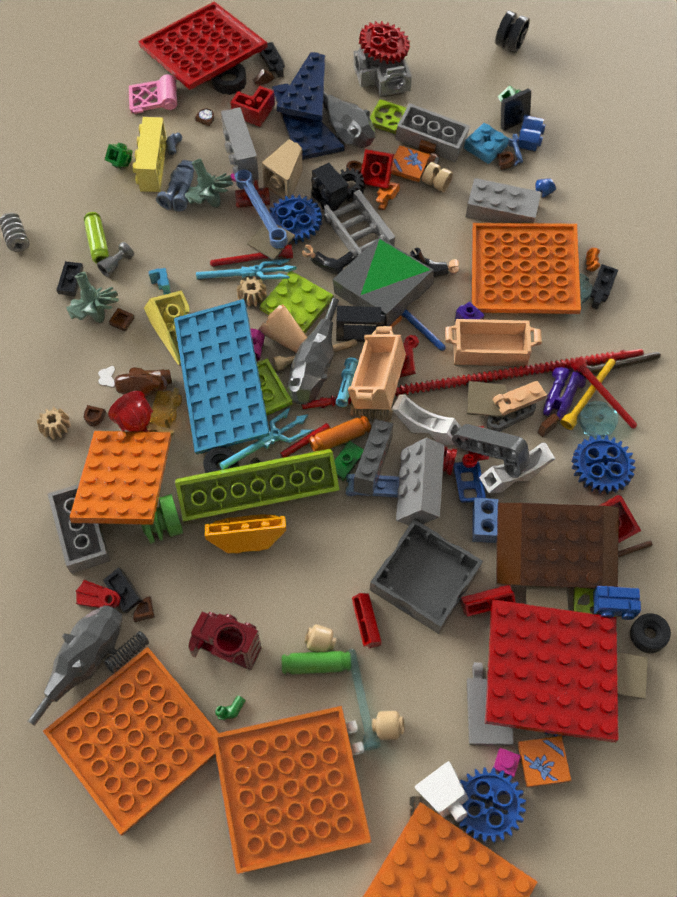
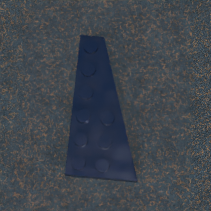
M310 52L277 104V112L322 121L325 73L324 54Z
M288 83L272 86L277 104L289 87ZM280 113L289 139L302 147V160L345 151V146L322 121Z

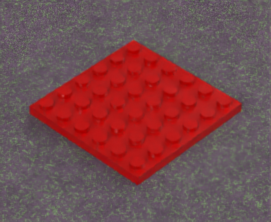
M215 1L138 41L139 47L189 90L196 88L200 84L209 81L211 78L268 48L267 42Z
M492 600L485 724L616 743L618 741L617 618Z

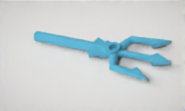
M290 259L264 261L260 265L253 267L242 266L241 269L196 272V279L242 276V278L255 276L260 277L262 280L289 279V276L280 273L277 275H264L263 273L289 272L296 270L297 266L285 265L284 267L264 268L267 265H282Z
M289 407L269 421L270 436L257 439V442L219 463L221 469L228 468L261 447L268 449L270 444H274L275 441L281 440L291 443L313 432L314 430H301L299 434L291 438L282 434L297 424H303L308 414L297 416L295 421L279 430L276 428L275 423L283 417L287 418L290 411Z

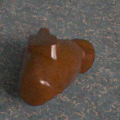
M133 367L129 370V373L116 376L114 383L116 391L120 394L141 391L146 397L154 391L166 390V386L172 384V378L169 369L144 370Z

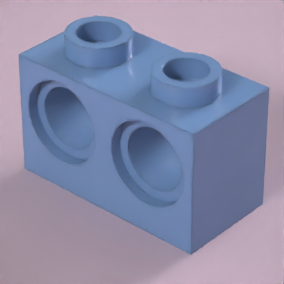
M474 498L472 505V542H497L498 499ZM483 510H490L491 514H487ZM483 528H490L492 532H486Z

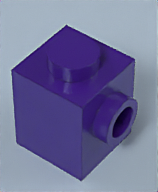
M469 301L457 308L455 322L456 319L484 320V314Z

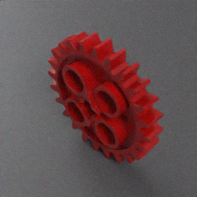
M377 21L374 24L369 22V26L365 25L359 35V44H361L360 48L364 49L363 53H369L368 57L373 56L374 61L379 59L380 63H382L384 60L386 64L389 61L394 64L395 60L397 62H400L401 59L404 60L410 49V40L405 35V31L400 32V27L395 28V24L390 26L389 22L384 24L383 21L380 24Z

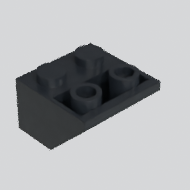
M329 162L312 170V197L320 203L323 210L325 205H328L332 212L337 210L348 196V183Z

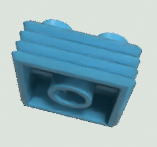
M483 123L465 140L464 149L490 164L497 157V154L508 147L509 138L492 128L489 124Z

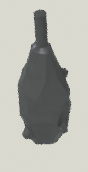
M324 92L323 105L327 112L328 121L336 132L337 139H342L346 144L360 148L370 146L376 138L375 128L369 117L370 111L367 109L362 110L354 103L340 100Z
M332 298L325 319H321L312 333L300 344L292 362L287 389L290 398L296 404L305 405L316 400L323 383L328 379L327 373L335 354L332 346V318L339 302L336 298Z
M102 606L80 619L70 634L64 633L62 635L64 643L54 660L53 670L44 691L45 698L28 722L35 726L52 702L59 701L74 686L92 678L104 658L116 651L115 644L122 624L121 613L113 607Z

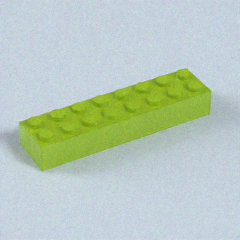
M331 449L175 480L183 521L340 490Z

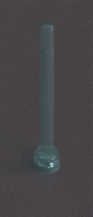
M349 649L351 672L365 732L362 744L365 751L374 750L381 747L380 740L372 730L356 651Z

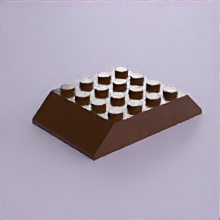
M498 503L496 584L596 588L597 586L618 587L619 507L545 503Z

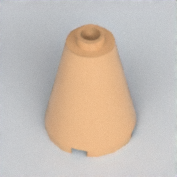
M283 304L279 305L267 317L266 324L263 322L259 330L266 337L297 353L300 344L307 336L286 306Z

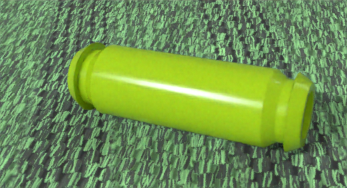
M88 212L84 216V224L92 261L97 264L109 257L101 216L96 212Z

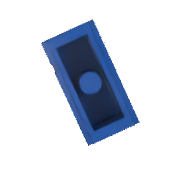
M597 586L593 591L594 614L612 618L614 616H621L623 620H633L641 612L639 588Z

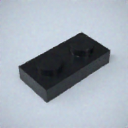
M65 261L57 286L58 294L76 296L79 284L75 276L83 272L84 267L82 263Z
M118 567L103 579L108 589L116 591L120 595L119 606L123 612L128 613L143 601L122 568Z

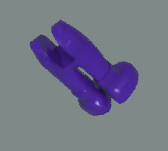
M562 367L555 368L552 373L555 381L544 403L543 415L549 417L552 409L555 408L558 410L557 416L559 417L558 421H560L568 413L577 388L585 387L586 379L578 372H573L569 384L560 398L570 370Z

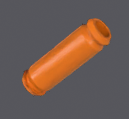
M361 415V418L356 417L316 434L315 437L311 436L309 439L313 452L334 448L358 438L366 432L369 433L371 431V424L366 416Z

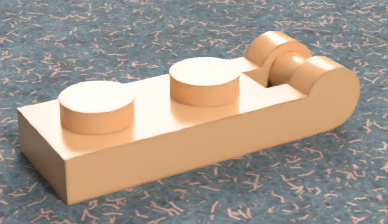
M535 381L505 394H498L493 398V402L500 407L499 411L504 416L544 400L547 394L539 382Z

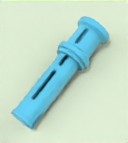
M350 357L344 362L345 369L341 373L342 383L336 399V405L339 407H346L348 405L350 396L348 388L352 385L359 362L356 358Z

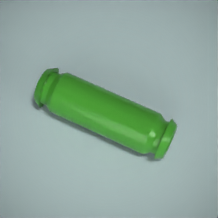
M347 650L346 653L342 651L282 655V673L285 675L286 673L294 675L334 673L344 670L348 672L351 670V656Z

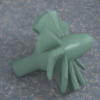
M197 159L192 162V165L198 175V184L196 187H190L185 196L190 204L194 202L200 204L206 199L212 207L218 208L220 206L219 193L228 191L223 188L233 185V182H231L232 178L230 175L226 176L227 173H223L216 177V174L211 176V173L206 171L202 159Z
M86 272L77 274L75 279L81 289L80 300L73 299L70 306L66 307L71 319L83 320L87 315H90L96 322H104V309L112 308V306L107 304L119 302V298H115L118 296L117 291H112L113 287H110L100 292L102 287L96 290L94 286H91Z

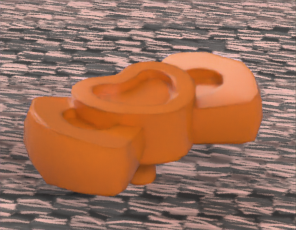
M591 248L586 253V269L590 272L596 271L600 267L598 262L600 250L598 248Z

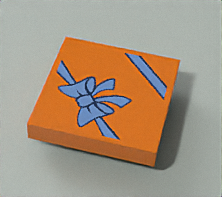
M399 145L394 155L391 174L419 182L430 154Z
M562 736L518 742L527 788L571 781Z

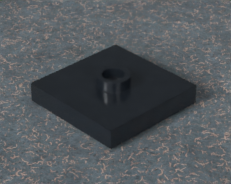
M529 88L501 100L502 130L505 131L522 123L525 115L530 116L532 91Z

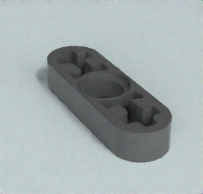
M536 403L529 405L531 407L530 410L525 408L514 411L517 416L514 419L507 417V415H505L503 420H501V417L489 416L487 428L500 432L532 416L536 409ZM493 420L495 422L500 421L499 425L497 426V424H492Z

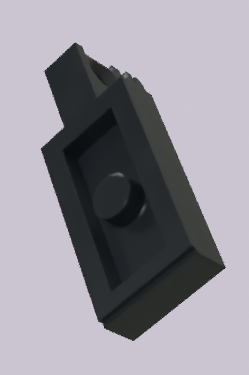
M267 43L268 48L262 50L260 55L269 71H275L278 78L284 77V61L274 43Z
M601 265L590 297L594 298L592 308L598 309L601 301L606 302L618 269Z

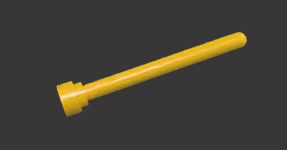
M614 359L608 360L596 377L600 383L603 382L615 365ZM592 384L572 412L565 414L560 420L561 425L566 429L573 430L576 426L577 416L596 391Z

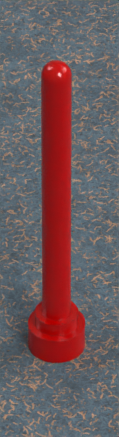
M291 244L287 245L277 257L293 258ZM262 253L214 259L210 261V265L215 267L268 259V257Z
M582 356L570 365L572 369L581 372L632 429H635L637 427L635 420L586 367V360Z

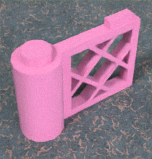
M167 74L163 75L158 81L129 86L131 113L138 114L143 113L145 110L161 107L167 110L175 109L177 107L175 77ZM157 87L153 92L149 91L151 88ZM141 90V92L138 95H135L133 92ZM148 94L149 96L144 100L142 97ZM153 98L158 100V102L150 103ZM138 101L142 102L139 106H134Z

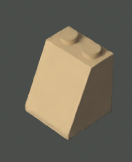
M289 139L262 162L264 186L284 200L285 196L289 199L291 198L303 171L302 147L298 143H294Z

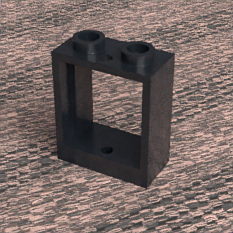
M337 306L336 341L355 339L357 342H365V335H372L377 326H384L385 315L381 314V307ZM344 324H362V325H344Z

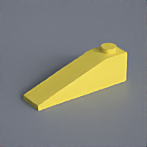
M182 290L150 298L144 307L151 325L178 365L181 364L174 318L187 315L190 312Z

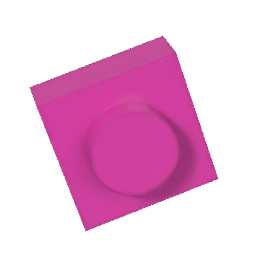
M499 748L493 767L496 772L500 773L504 770V775H512V778H514L521 755Z

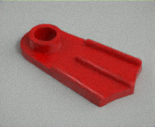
M83 580L76 590L77 605L96 608L110 606L115 609L120 603V595L116 591L87 580ZM112 596V601L108 603V598Z

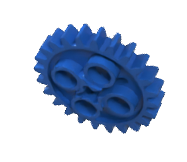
M292 194L290 199L285 196L284 201L279 199V204L274 202V208H269L270 215L275 223L295 235L292 240L295 244L298 243V240L304 243V238L310 240V235L315 236V231H319V226L322 225L320 207L318 208L317 203H313V199L308 200L307 196L303 199L300 194L297 198Z
M598 435L596 440L590 436L588 441L584 439L582 444H578L573 453L574 456L571 462L574 463L572 469L576 470L574 476H580L578 482L584 481V488L590 485L591 492L598 489L599 494H601L605 490L607 495H609L612 489L614 493H617L619 489L623 490L626 485H629L630 479L634 476L633 472L636 467L632 465L635 463V460L630 459L633 453L626 452L629 448L628 446L621 447L622 441L615 443V437L610 441L608 435L604 439Z
M484 767L483 774H480L475 769L474 777L468 773L467 782L460 780L468 796V800L462 804L468 814L459 824L460 828L467 826L466 834L470 835L474 832V840L482 836L483 843L485 844L488 838H491L493 844H495L496 837H499L504 842V834L512 838L511 829L519 831V826L516 822H524V819L519 814H526V809L520 807L526 804V800L519 798L524 792L523 790L516 791L519 783L511 784L512 775L504 778V770L498 775L494 767L491 773H488L486 767ZM485 785L489 787V792L482 795L478 793L477 789ZM501 795H507L510 797V801L507 804H501L498 798ZM471 796H475L481 801L475 799L473 800L471 799ZM490 801H493L494 807L490 806L489 809H486L485 803L488 804ZM478 806L481 811L478 815L473 816L468 812L470 807ZM497 809L504 810V811L506 810V811L508 812V814L505 815V814H503L501 811H499V810H497ZM495 815L502 819V822L496 826L489 822V819Z

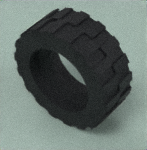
M241 63L211 78L214 89L224 95L241 92L247 83L246 71ZM226 74L237 76L236 79L231 81L221 79Z

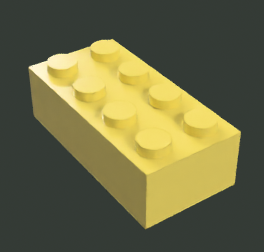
M143 117L142 124H139L140 137H137L138 149L135 150L136 163H133V173H136V184H139L140 191L160 192L167 147L163 117Z

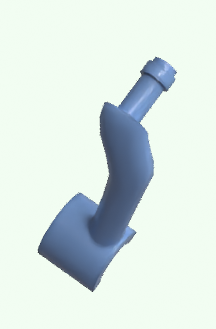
M514 134L512 139L509 138L508 145L514 148L517 161H515L513 166H516L518 163L523 162V158L517 144L518 135Z

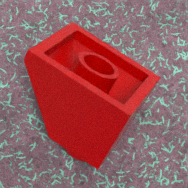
M365 149L361 169L364 183L389 189L395 154Z
M617 495L600 504V506L619 507L618 543L641 531L622 496Z

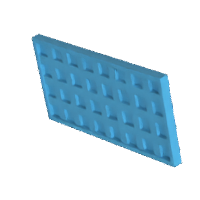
M244 299L174 318L195 453L198 455L209 452L216 447H229L270 436Z

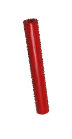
M325 423L280 452L281 457H288L310 443V437H315L316 434L330 429L329 424Z

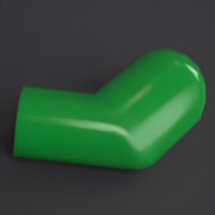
M237 695L231 706L222 707L220 705L216 708L215 714L220 720L236 718L246 700Z

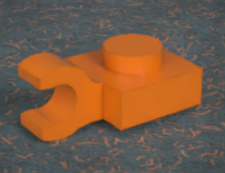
M390 182L389 189L379 188L376 202L380 203L378 209L385 210L388 199L393 200L400 190L399 183Z

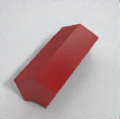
M510 585L463 596L460 599L464 614L469 617L491 611L492 600L516 603Z
M358 593L352 597V602L363 646L368 648L381 646V638L369 593Z

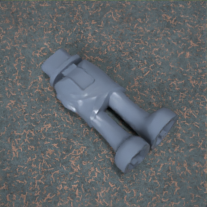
M182 160L176 169L173 170L167 192L161 191L156 197V201L161 207L170 210L173 205L175 211H184L187 208L188 200L185 193L191 187L190 185L193 180L194 168L192 161Z

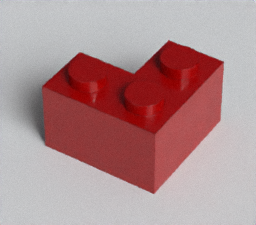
M259 86L253 96L237 92L230 102L231 109L240 107L245 122L261 127L275 106L274 91Z

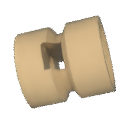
M431 162L423 173L422 182L430 186L434 185V188L444 192L452 181L453 172L446 168L441 169L440 165Z

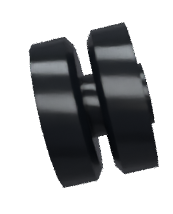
M508 10L497 30L495 44L501 47L507 45L508 50L517 52L527 35L530 18L523 15L518 18L517 13Z

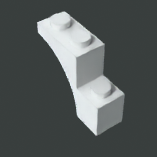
M399 395L392 408V411L412 433H429L436 442L442 445H454L452 437L461 428V425L455 418L433 414L419 407L406 395Z
M541 443L529 452L530 464L517 478L507 474L504 464L489 468L479 477L488 493H502L514 482L529 481L555 460V457L547 444Z

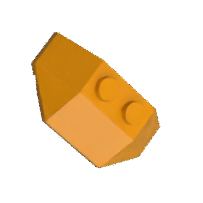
M271 514L224 518L205 524V539L228 554L269 549L286 532L285 516Z

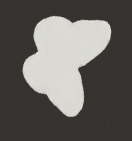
M114 366L99 371L98 375L101 377L98 381L99 384L115 386L114 380L111 377L115 371Z

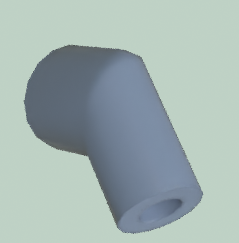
M173 133L167 137L166 144L169 155L176 153L175 145L182 141L180 133Z

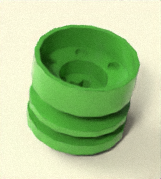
M172 494L159 497V507L156 508L153 525L141 524L150 544L155 542L153 533L158 534L160 541L163 540V530H167L170 537L183 534Z

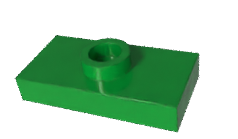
M351 441L346 444L334 460L337 478L345 481L347 475L351 473L361 459L364 451L363 448Z

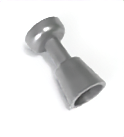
M126 242L119 244V252L115 256H109L97 263L98 269L106 277L112 274L123 257L132 258L134 256V251Z

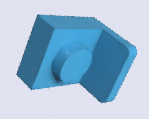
M166 268L148 271L151 283H158L159 290H163L164 295L170 294L171 290Z

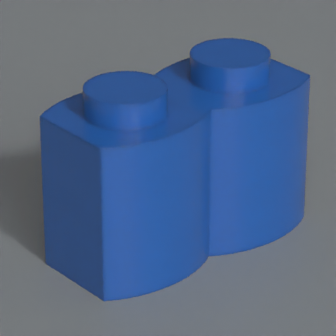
M524 116L518 140L519 148L536 151L537 146L541 147L543 137L540 134H544L546 126L543 124L544 119Z

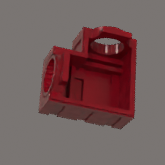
M203 611L191 631L188 645L191 656L195 658L199 650L204 649L215 657L231 664L235 663L248 670H252L262 647L259 632L253 624L238 622L237 618L230 614L222 615L219 613L217 615L213 612L207 614Z

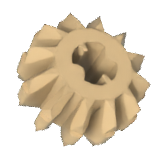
M247 277L246 281L241 280L240 285H237V297L239 300L244 299L248 307L251 304L257 306V303L262 304L263 299H266L267 289L261 279L257 280L255 277L249 279Z
M53 406L51 411L46 409L45 414L40 413V419H37L39 432L44 437H51L54 440L56 436L62 438V433H68L67 428L71 426L69 416L64 413V410L61 408L57 410Z

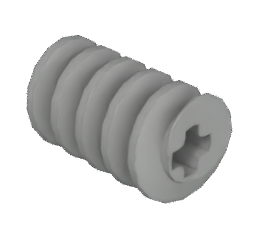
M6 213L1 216L0 227L7 248L14 252L27 249L29 241L27 240L28 238L19 215L16 213Z

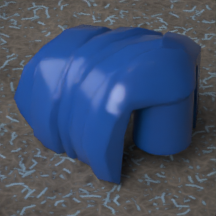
M551 178L539 179L535 183V191H543L542 198L556 190V186Z

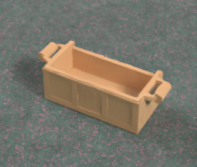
M456 319L454 326L445 328L446 343L453 344L454 365L524 367L528 365L532 352L531 347L542 344L541 330L530 327L529 321ZM530 332H534V342H531Z
M377 326L372 335L364 336L365 343L359 357L352 385L348 388L354 409L391 410L406 353L401 335H393L392 326Z

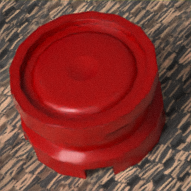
M444 446L443 472L451 475L457 449L452 448L450 450Z

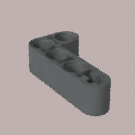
M464 424L452 437L454 445L460 449L503 460L505 471L513 478L519 477L530 464L528 444L519 436Z

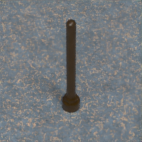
M654 352L615 361L612 369L656 360L661 357V354ZM606 364L593 367L589 365L586 367L592 374L601 372Z

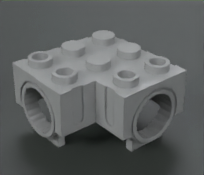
M359 48V50L354 51L353 66L360 87L376 85L380 96L411 91L412 76L405 58L404 60L401 59L400 62L395 60L394 64L391 61L386 64L384 60L380 63L379 59L374 61L373 56L368 57L369 53H363L364 49Z

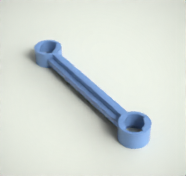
M249 170L238 171L235 174L237 187L245 190L269 231L271 246L274 248L285 247L288 242L287 233L284 229L278 228L253 186L251 172ZM275 237L283 238L281 240H274Z

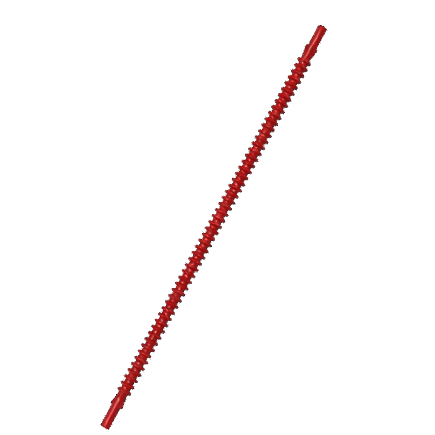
M643 349L621 350L617 353L612 351L611 353L606 352V354L601 353V355L596 354L595 356L592 354L590 357L586 355L584 359L587 366L590 364L594 366L595 363L597 365L600 363L605 364L610 359L616 361L644 355ZM578 357L575 359L570 358V360L566 358L565 361L561 359L560 362L556 360L555 363L550 361V363L545 362L539 365L535 363L534 366L530 364L529 367L525 365L524 367L519 366V368L515 366L514 369L510 367L508 370L504 368L503 371L499 369L498 372L496 370H493V372L488 371V373L484 371L483 374L478 372L477 375L473 373L472 376L470 374L467 376L462 375V377L458 375L457 378L452 376V379L447 377L446 380L442 378L440 381L436 379V381L431 380V382L426 380V383L421 381L420 384L416 382L415 385L412 383L409 386L407 384L405 386L400 385L396 389L395 396L398 397V394L404 395V393L408 395L410 392L411 394H414V392L419 393V391L424 393L425 390L429 392L430 389L435 391V388L440 390L441 387L443 389L446 387L451 388V386L455 388L456 385L461 387V384L466 386L469 381H484L486 383L487 380L492 382L493 379L497 381L498 378L502 380L503 378L508 379V377L512 379L513 376L517 378L518 375L523 377L524 374L526 376L529 374L534 375V373L538 375L539 372L542 374L544 371L548 373L549 370L553 372L558 367L570 369V365ZM338 394L336 397H333V395H331V398L320 397V399L313 400L308 404H302V409L325 408L328 405L334 407ZM350 396L348 399V404L352 402Z

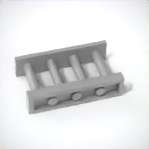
M360 190L354 192L352 203L332 212L328 205L324 206L323 217L325 222L331 225L355 259L374 242L372 241L358 247L355 241L370 233H376L378 237L395 246L394 234ZM354 209L359 210L361 215L343 223H340L337 218ZM362 221H367L370 225L352 235H349L346 231L347 228Z

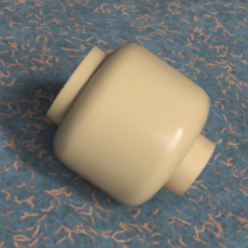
M315 624L312 628H308L304 643L307 644L306 646L309 651L327 652L329 649H334L336 638L333 637L332 629Z
M380 711L376 719L372 720V730L377 732L380 740H398L400 735L404 734V717L400 716L397 711Z

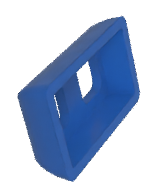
M462 462L454 463L460 502L472 503L474 498H486L484 485L479 478L482 475L480 463L477 462V465L472 468L465 467ZM471 472L474 480L462 481L461 473ZM475 489L477 497L465 498L464 490Z

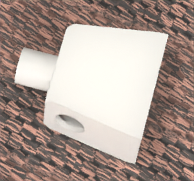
M449 761L414 786L443 818L451 813L456 822H459L467 816L468 813L462 804L468 800V796Z

